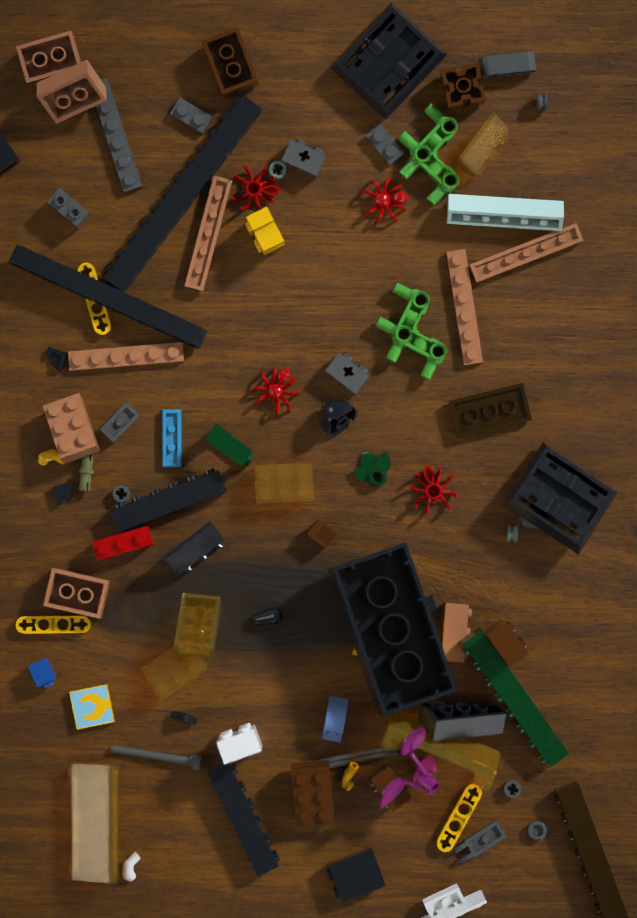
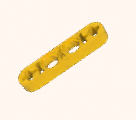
M83 263L79 266L78 272L81 273L84 271V267L92 269V272L89 273L90 277L98 280L92 264ZM86 299L95 332L99 335L108 334L111 331V322L106 307H103L102 311L96 314L92 311V306L95 302ZM105 314L106 318H102L104 324H108V327H105V331L102 332L101 329H97V326H100L99 319L94 320V317H101Z
M83 615L23 616L16 621V629L23 634L85 633L91 628V620ZM71 618H74V623L84 619V622H87L88 625L84 627V630H81L80 626H74L75 630H71ZM23 619H26L27 623H34L33 619H36V631H33L34 626H29L26 630H23V627H20V623L23 622ZM46 619L49 622L47 630L39 628L40 620ZM60 619L68 621L69 625L66 630L59 629L58 622Z
M470 783L463 790L437 838L436 843L439 850L449 852L454 847L481 798L482 790L479 785ZM476 787L478 795L472 796L471 801H474V803L471 805L470 802L463 800L465 796L468 799L470 796L469 788L473 789ZM461 804L469 806L467 814L459 813L458 808ZM458 821L460 828L457 831H451L449 829L450 822ZM447 830L450 834L456 836L454 838L450 836L448 840L450 846L443 848L440 841L447 838L448 835L445 834Z

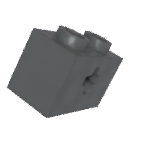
M296 139L295 141L290 140L281 161L285 165L317 179L326 155L323 154L324 151L317 147L309 148L304 141ZM308 154L309 160L301 161L300 155Z
M61 188L47 202L78 229L91 216L84 207Z
M345 352L343 355L338 353L325 372L356 395L369 378L368 370L361 364L356 366L352 363L353 358ZM344 368H352L353 376H344Z

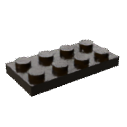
M523 383L448 401L457 439L532 420Z

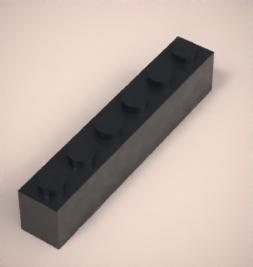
M212 468L204 471V476L197 478L196 475L186 478V482L179 485L178 482L167 485L168 489L162 492L160 488L149 492L151 495L149 497L143 498L141 495L133 498V503L125 505L122 502L115 505L111 514L118 532L126 531L227 492L220 471H215Z
M223 762L209 769L207 773L257 876L279 867L278 861L280 857L276 849L273 851L271 849V838L261 828L264 824L260 816H256L253 811L255 805L252 799H247L244 793L247 789L243 781H239L236 776L238 770L235 764H224Z

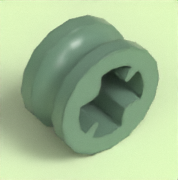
M275 161L270 165L269 172L271 177L275 176L277 179H282L286 175L284 163ZM279 165V168L280 166L283 168L280 175L272 172L275 170L274 166Z
M508 524L507 541L514 540V542H517L518 525L512 527Z

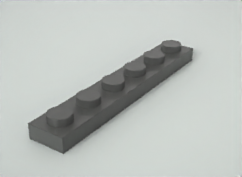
M104 78L101 81L106 87L107 101L96 105L123 191L126 193L141 188L142 184L108 79Z

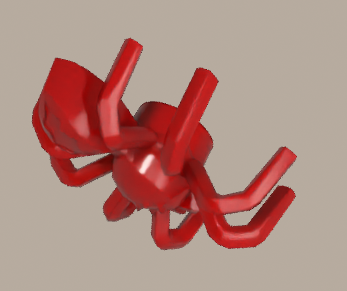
M244 165L243 168L249 175L250 182L233 174L236 180L247 184V186H242L246 188L242 190V192H246L239 197H231L232 200L239 201L249 196L247 204L244 207H240L241 210L249 208L253 198L257 208L261 210L263 208L260 206L258 197L268 203L275 202V199H268L262 193L269 197H274L281 191L276 185L262 187V185L275 182L277 179L275 176L270 180L259 182L267 171V166L263 168L256 180H254L252 172Z
M387 178L384 182L383 192H381L378 183L373 180L368 181V184H373L378 194L369 190H362L360 192V195L369 194L375 197L371 201H375L372 205L376 206L363 214V217H366L380 208L379 216L374 222L375 225L383 217L384 209H386L395 222H398L397 216L391 212L389 206L406 211L405 206L393 204L392 202H407L409 199L407 193L398 191L390 196L396 190L403 189L402 185H397L389 192H386L388 183L392 178Z
M274 367L272 384L266 379L264 371H261L262 380L268 388L257 386L251 390V393L257 390L267 391V393L256 400L255 406L269 396L268 401L272 399L271 403L276 400L274 413L276 417L279 412L280 399L286 404L287 411L291 412L290 404L283 395H299L301 391H284L297 381V378H293L286 385L282 386L291 375L289 368L280 370L276 383L277 367Z
M428 465L423 470V477L428 482V485L423 481L420 474L416 473L417 479L425 489H418L412 486V484L409 485L413 491L425 493L417 499L415 508L418 507L420 501L428 498L425 508L427 516L430 515L429 506L431 500H433V503H435V500L439 502L438 498L442 500L448 510L452 509L441 494H450L458 498V494L450 490H442L443 487L449 484L453 475L450 474L447 480L439 485L442 468L439 467L437 469L436 483H434L435 473L433 468Z

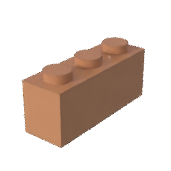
M444 602L441 644L447 661L464 663V659H468L461 649L463 644L460 641L470 634V628H467L468 620H471L472 609L469 608L468 604Z

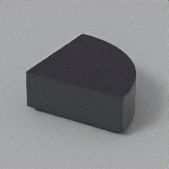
M48 347L50 363L54 368L62 371L67 353Z
M72 482L53 486L57 505L64 503L69 498L72 492Z
M171 711V719L196 726L197 719L187 713Z

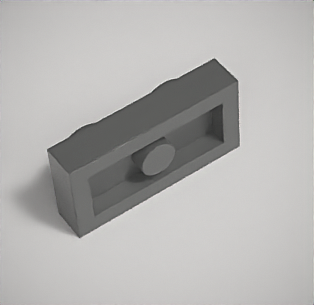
M182 98L178 99L170 113L171 116L204 134L213 119L212 116Z
M381 124L365 136L389 166L404 155L402 149Z
M126 402L100 430L114 443L141 415Z

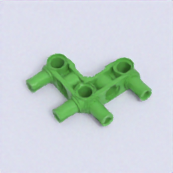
M431 104L424 112L436 123V127L421 142L415 141L406 131L398 138L410 151V160L399 173L407 180L418 168H421L437 183V187L426 199L435 206L446 194L448 195L455 190L459 184V176L456 172L437 157L438 150L445 143L448 144L455 135L458 124L455 119L449 115H443ZM450 123L454 126V130L447 132L444 129V125ZM419 151H425L428 157L426 159H420L417 156V153ZM447 177H452L455 179V184L453 186H449L445 183V179Z
M397 283L393 293L408 300V305L399 323L394 324L380 317L376 324L377 328L390 334L393 344L386 359L396 363L403 348H408L426 357L427 362L420 376L430 380L437 365L440 366L447 354V348L438 340L430 339L420 334L417 330V324L428 308L429 295L424 291L412 290ZM417 296H423L426 299V303L418 305L415 299ZM400 330L408 331V339H400L398 332ZM433 348H442L443 355L441 357L434 356Z

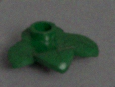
M363 452L361 457L362 467L354 469L356 477L360 481L369 482L374 487L384 485L387 480L386 473L391 467L388 454L384 452L376 458V456L369 452ZM375 474H379L381 476V479L379 481L374 480L373 477Z

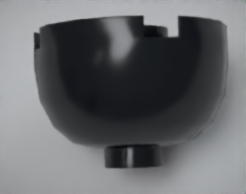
M328 400L322 405L319 414L320 426L328 436L329 434L336 436L349 427L347 423L351 419L352 421L356 419L357 410L346 400Z

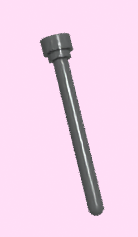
M117 745L110 746L112 753L186 764L188 767H192V770H200L202 755L194 754V756L185 757Z

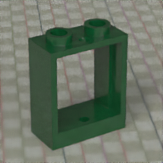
M217 423L205 437L209 443L242 468L244 465L248 467L255 458L252 456L254 452Z

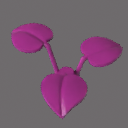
M422 727L408 735L401 746V754L406 755L409 753L418 765V768L412 775L413 783L405 780L402 781L400 778L391 781L382 793L380 800L381 809L401 793L404 785L414 787L418 791L422 788L429 795H432L438 789L440 783L431 776L437 774L433 756L428 755L419 762L413 753V750L417 749L425 738L426 732Z

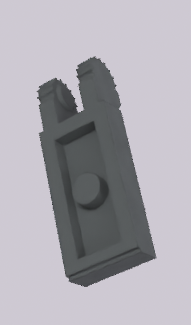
M494 820L466 838L464 842L454 847L452 851L458 853L465 847H469L471 852L461 856L459 862L462 864L503 840L507 835L498 821Z

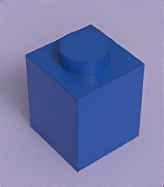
M48 657L28 666L37 687L43 686L44 689L54 684L53 680L57 677Z

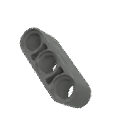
M532 51L479 58L482 78L536 72L535 55Z

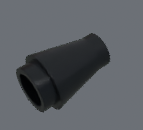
M272 606L257 614H253V621L255 626L278 624V622H282V613L279 606Z

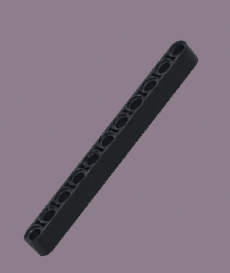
M21 245L15 246L8 263L194 348L200 349L208 332L200 326Z

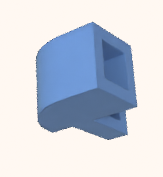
M329 697L322 739L341 742L349 699Z

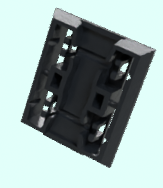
M391 2L330 68L386 120L447 56V53ZM391 17H393L394 19L391 21V23L372 42H370L369 40L374 36L375 33H377L381 29L382 24H385ZM392 24L390 28L392 31L389 33L387 29ZM365 44H367L368 47L346 69L345 66L349 63V59L353 58L358 53V51ZM421 51V54L419 55L421 58L420 60H418L416 56ZM429 52H431L433 56L427 61V63L421 68V70L412 79H410L409 75L412 73L414 67ZM359 59V62H358L359 66L356 67L354 64H355V63L357 62V60ZM404 81H406L407 85L402 90H400L397 93V95L387 105H385L383 103L384 99L398 85L400 86ZM387 86H388L387 91H388L389 93L386 95L383 91H384V90L387 88Z
M542 442L503 505L579 555L618 492ZM551 463L557 468L553 470L549 467V464ZM592 490L597 495L594 497L589 494V491ZM529 495H531L533 498H535L536 501L533 502V501L529 500V499H528ZM518 497H522V501L525 503L528 501L532 508L537 507L538 509H540L541 511L539 515L535 513V511H533L532 509L518 501ZM558 521L563 525L562 528H568L570 529L569 532L571 534L576 533L577 535H579L578 540L569 535L568 533H566L565 531H563L562 529L556 527L554 524ZM570 522H571L572 524H574V525H575V526H574L575 529H573V528H571L570 526H568V524H569Z

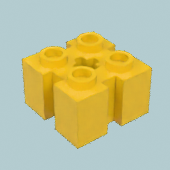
M267 207L246 217V229L250 236L254 234L256 239L253 241L259 253L263 252L265 256L285 246L284 239Z

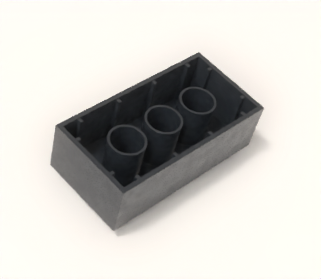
M406 542L328 568L378 715L385 717L458 691Z

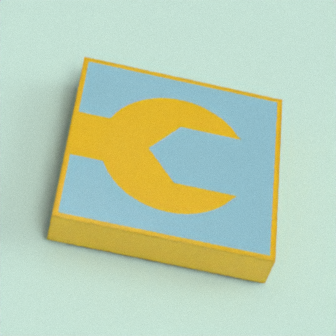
M108 684L69 692L77 730L115 722Z

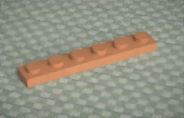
M215 175L213 177L185 287L204 291L233 182L230 179Z
M577 223L562 228V231H554L472 263L469 266L476 283L584 240Z
M466 249L446 252L463 364L483 363Z
M183 342L68 351L69 371L184 362Z

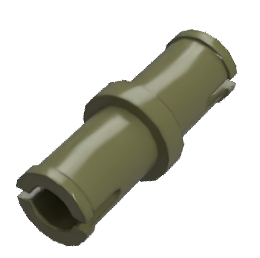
M94 454L82 457L81 469L78 472L80 473L79 491H91V477L94 475V470H92Z

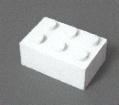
M250 723L239 726L237 731L233 732L232 729L221 732L217 740L224 764L262 751V743L255 724L250 725Z

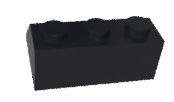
M209 521L166 554L164 559L178 575L181 573L186 575L194 569L191 565L197 561L200 564L209 557L207 555L208 552L212 549L216 552L224 546L222 542L225 539L214 524Z

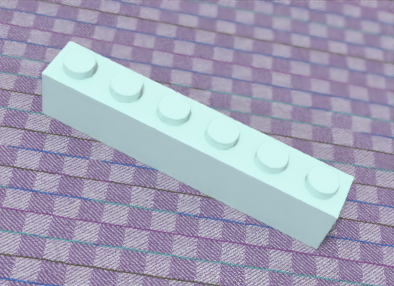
M449 194L447 224L562 231L564 201Z

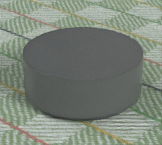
M535 820L528 825L527 832L533 840H541L546 836L547 828L543 822Z

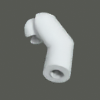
M136 852L129 856L122 864V876L130 882L136 878L133 866L141 859Z

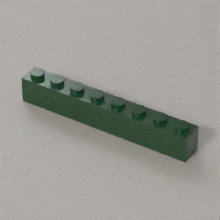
M479 627L460 640L463 644L461 647L467 657L471 655L474 659L472 662L473 666L478 672L482 670L485 677L483 680L489 688L493 686L496 690L494 695L500 703L504 702L507 708H505L507 714L511 719L515 717L518 721L515 725L522 734L525 732L529 738L526 741L532 749L537 748L540 752L537 756L543 764L547 763L552 767L568 756L569 753L482 629Z

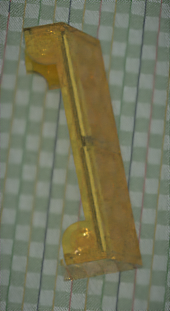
M404 710L391 714L379 741L380 746L392 751L398 750L408 735L422 727L417 721L418 716ZM425 734L423 742L418 747L419 749L474 772L473 780L475 785L489 792L497 772L500 751L470 738L432 741L429 735Z
M120 761L73 762L72 766L68 767V778H72V863H69L68 873L72 875V880L117 883L120 878V867H118L119 778H117L118 771H120Z

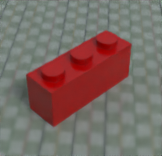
M145 526L93 541L92 544L97 560H102L153 545L154 541L150 527Z

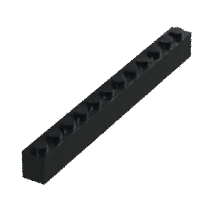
M244 95L241 99L237 98L231 106L233 109L229 114H224L220 120L222 124L219 128H214L208 136L210 140L199 147L197 150L199 154L195 159L191 158L185 166L187 170L184 174L180 173L174 180L175 186L164 193L162 196L164 200L160 205L156 204L149 220L145 219L139 226L141 230L137 235L133 234L129 239L127 249L125 251L122 249L119 252L114 266L110 265L106 269L104 279L118 290L126 292L262 113V109Z

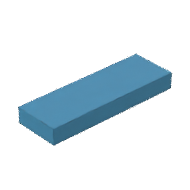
M181 409L162 410V467H182Z

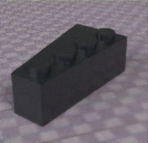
M427 701L420 704L417 721L432 741L457 740L467 737L475 738L477 736L503 734L506 713L499 704L474 703L473 706H469L463 702H456V705H445V702L437 701L435 705L428 704Z

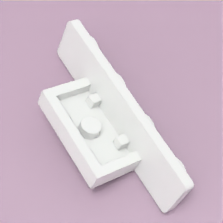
M456 883L422 899L428 914L421 918L460 917L475 908L481 907L487 901L482 890L463 897Z

